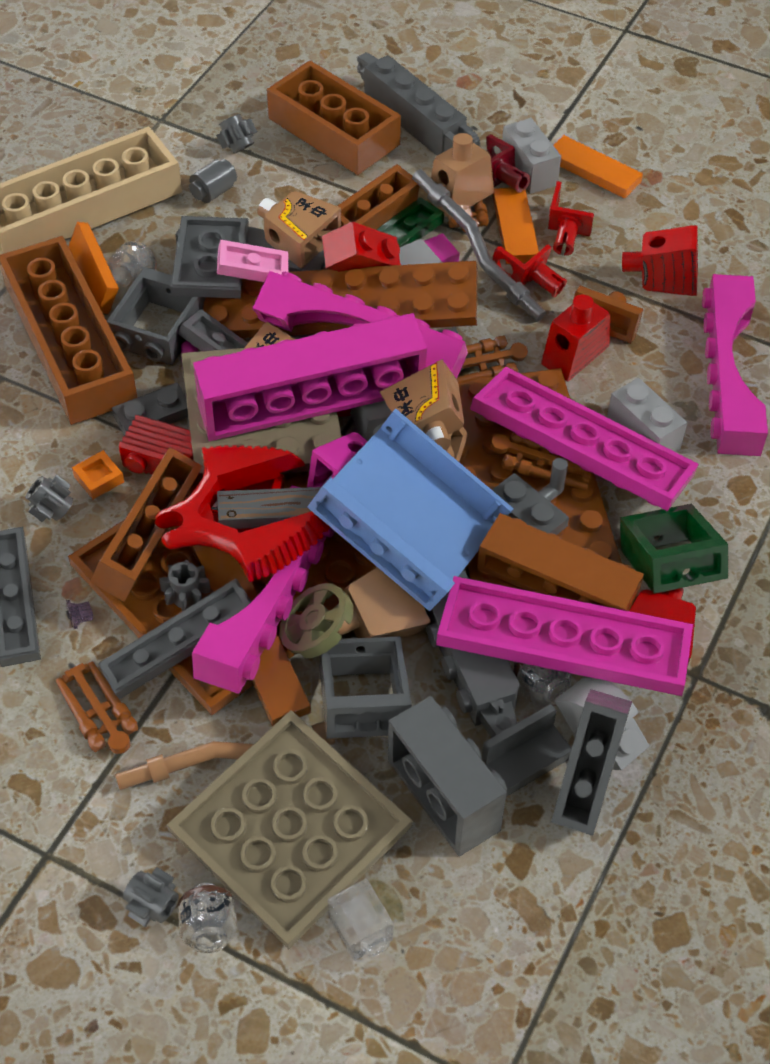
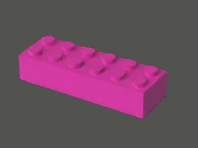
M414 313L402 316L394 315L380 321L366 324L358 323L344 329L330 332L322 331L304 338L282 340L277 344L259 348H246L240 352L223 356H210L204 360L193 362L198 407L204 422L208 441L384 401L380 391L426 367L427 346Z

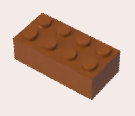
M311 60L267 88L268 118L356 175L361 174L400 145V114Z

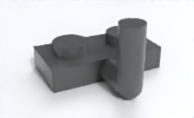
M557 458L553 461L550 483L539 492L515 473L492 490L514 508L508 515L511 518L521 519L532 527L556 535L568 526L569 517L550 502L564 490L568 463L563 458Z

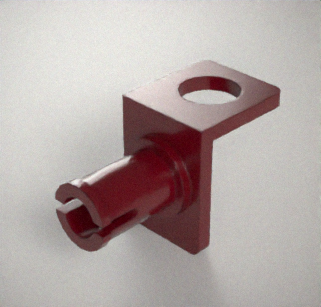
M492 134L486 136L487 152L491 156L494 187L503 182L516 192L521 193L522 189L526 190L530 183V175L516 168L515 147ZM497 146L502 152L496 155L494 147Z

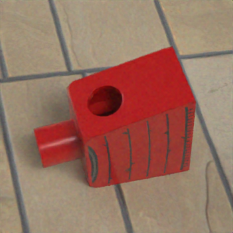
M698 225L646 232L643 234L642 251L622 252V272H642V286L646 291L697 296Z
M580 294L575 296L572 305L551 323L541 365L549 370L561 368L564 380L569 382L609 347V312L594 303L592 297Z

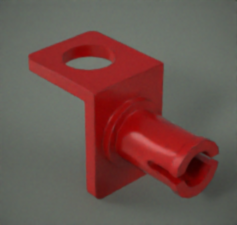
M557 181L550 206L548 229L557 231L553 250L561 255L563 244H565L564 256L571 255L574 251L577 234L591 236L594 214L558 207L562 182Z
M549 244L525 264L501 246L494 250L492 260L501 268L500 259L506 260L513 270L512 274L506 273L516 283L521 282L525 285L528 281H534L553 297L560 294L567 284V279L561 277L546 265L552 249Z

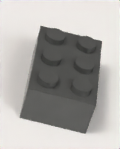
M429 696L391 718L388 727V762L456 854L460 857L500 832L507 795L506 784L497 771H490L484 764L480 750L471 738L465 739L459 732L456 720L450 710L445 706L440 707L434 698Z

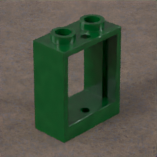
M692 503L671 507L668 511L660 509L620 517L621 551L635 570L644 574L643 580L654 594L728 579V543ZM661 535L659 539H654L655 536ZM687 540L691 542L689 544L659 550L655 549V547ZM685 569H690L687 574H683Z

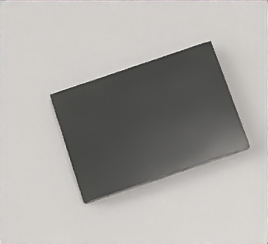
M181 216L170 287L171 296L241 298L243 278L217 274L218 247L220 240L247 244L248 218Z

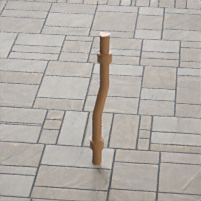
M325 721L311 725L312 729L329 745L335 744V739L337 738L326 739ZM212 741L165 758L161 754L146 759L147 764L117 773L115 777L120 790L149 780H153V783L170 778V773L214 758L237 760L254 744Z

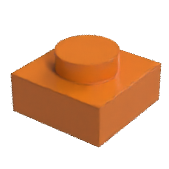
M104 450L72 467L75 479L92 500L124 483L123 473Z

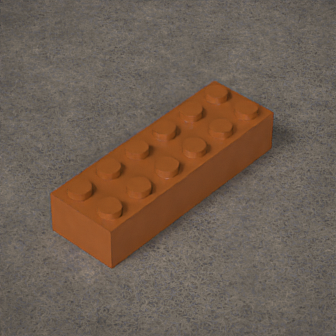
M63 235L1 254L0 268L6 289L70 424L72 425L112 411L114 406L138 398L134 374Z

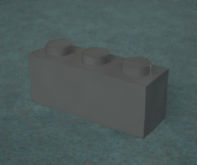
M593 689L590 690L584 703L551 823L593 836L632 701Z

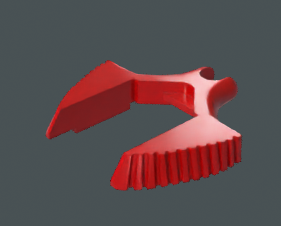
M221 445L216 447L210 446V448L203 447V478L195 490L185 500L162 509L155 516V524L159 528L180 526L166 532L162 536L161 542L165 548L173 550L201 545L231 554L244 570L249 582L254 581L255 578L257 580L261 579V576L265 578L270 573L275 574L277 570L284 569L285 565L289 566L291 561L297 560L298 556L301 557L304 551L310 550V546H315L319 543L317 540L324 537L322 533L328 532L330 528L312 511L238 533L237 529L215 521L211 508L217 501V491L223 489L224 491L237 490L280 477L281 472L305 466L304 460L292 452L282 449L277 450L274 447L269 449L267 446H263V448L260 446L253 448L250 445L247 447L244 445L239 447L237 445H232V447H229V445H224V447H221Z

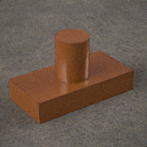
M580 285L575 291L574 297L580 294L592 297L594 303L607 310L610 314V336L631 344L636 338L644 309L627 303L626 297L621 292L613 291L609 295H605Z

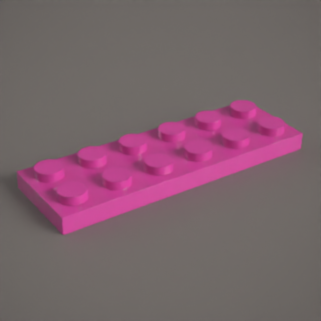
M505 367L473 397L470 407L471 410L482 415L485 419L506 427L516 435L537 443L549 452L560 455L579 465L585 471L593 472L612 482L616 487L626 489L645 499L649 504L659 506L666 511L669 510L693 478L699 466L698 463L508 367Z
M457 576L453 577L455 584L449 591L437 633L436 645L682 696L686 681L693 624Z

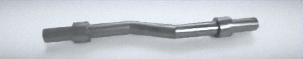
M422 169L417 170L413 174L412 179L428 194V199L436 207H442L466 231L480 267L507 292L506 297L515 306L520 305L536 322L541 320L546 311L529 296L530 291L521 282L516 283L491 259L476 221L450 197L451 193L442 184H436Z

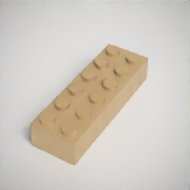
M148 126L0 183V255L62 235L64 239L72 237L77 222H88L91 229L182 193L178 161Z

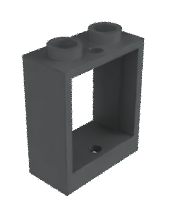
M144 267L108 318L107 323L122 351H129L153 361L173 365L181 353V344L187 341L178 334L182 323L200 309L203 310L206 297L171 296L169 288L171 287L172 275ZM149 302L182 312L167 336L134 327V324Z
M401 637L341 639L329 651L319 655L326 739L388 736L389 720L412 707ZM358 646L364 647L363 649H356ZM390 673L393 694L335 696L333 676Z

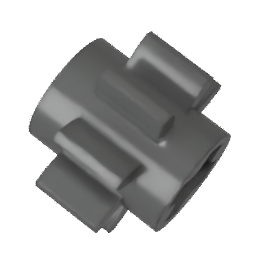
M237 114L219 124L222 131L216 136L222 149L231 147L233 153H237L254 144L252 136L257 133V130L251 118L243 120L241 114Z
M57 474L53 479L50 477L47 479L44 476L39 477L28 489L25 496L30 501L28 512L41 522L46 518L49 520L53 518L55 521L61 519L73 503V498L69 496L71 492L68 490L71 485Z
M188 560L176 563L173 566L168 565V577L159 579L166 604L171 605L174 603L182 611L202 600L201 593L206 594L211 591L209 579H206L204 566L196 568Z
M158 867L154 869L152 874L143 871L137 872L129 881L123 893V900L128 902L125 909L130 911L128 916L144 927L147 926L151 919L159 923L164 922L171 915L179 900V894L173 891L176 887L172 883L174 877Z

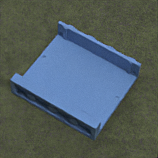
M396 408L381 428L340 472L321 487L307 506L308 509L428 611H431L455 584L453 577H458L479 551L480 544L499 513L508 516L514 509Z

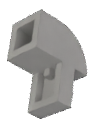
M583 677L554 701L571 730L576 734L584 703L591 689L631 700L609 681ZM633 703L631 704L613 770L622 771L650 746L633 718L639 713Z

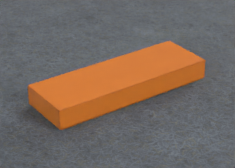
M565 135L553 145L561 155V168L624 199L642 182V172Z
M494 188L493 202L502 247L522 263H527L539 250L526 190L522 189V192L519 193L513 188Z
M77 222L68 247L102 313L109 314L119 288L88 222Z

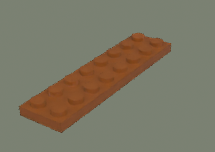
M476 260L376 266L341 272L330 269L289 272L298 276L301 282L311 286L314 283L323 284L329 287L333 294L345 297L346 294L356 296L363 300L366 306L375 309L378 306L387 307L399 316L414 313L415 318L426 322L430 328L477 325L478 268ZM243 279L241 298L206 297L203 311L240 338H253L266 323L260 321L253 310L264 282ZM315 322L295 325L292 332L277 328L293 336L311 335L322 331L330 332L351 326L339 323Z

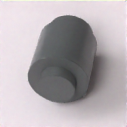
M226 159L214 160L190 176L189 190L195 199L209 203L233 187L234 182L237 181L236 170Z

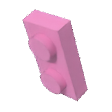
M220 240L217 261V274L265 282L269 271L282 274L283 271L288 272V251Z

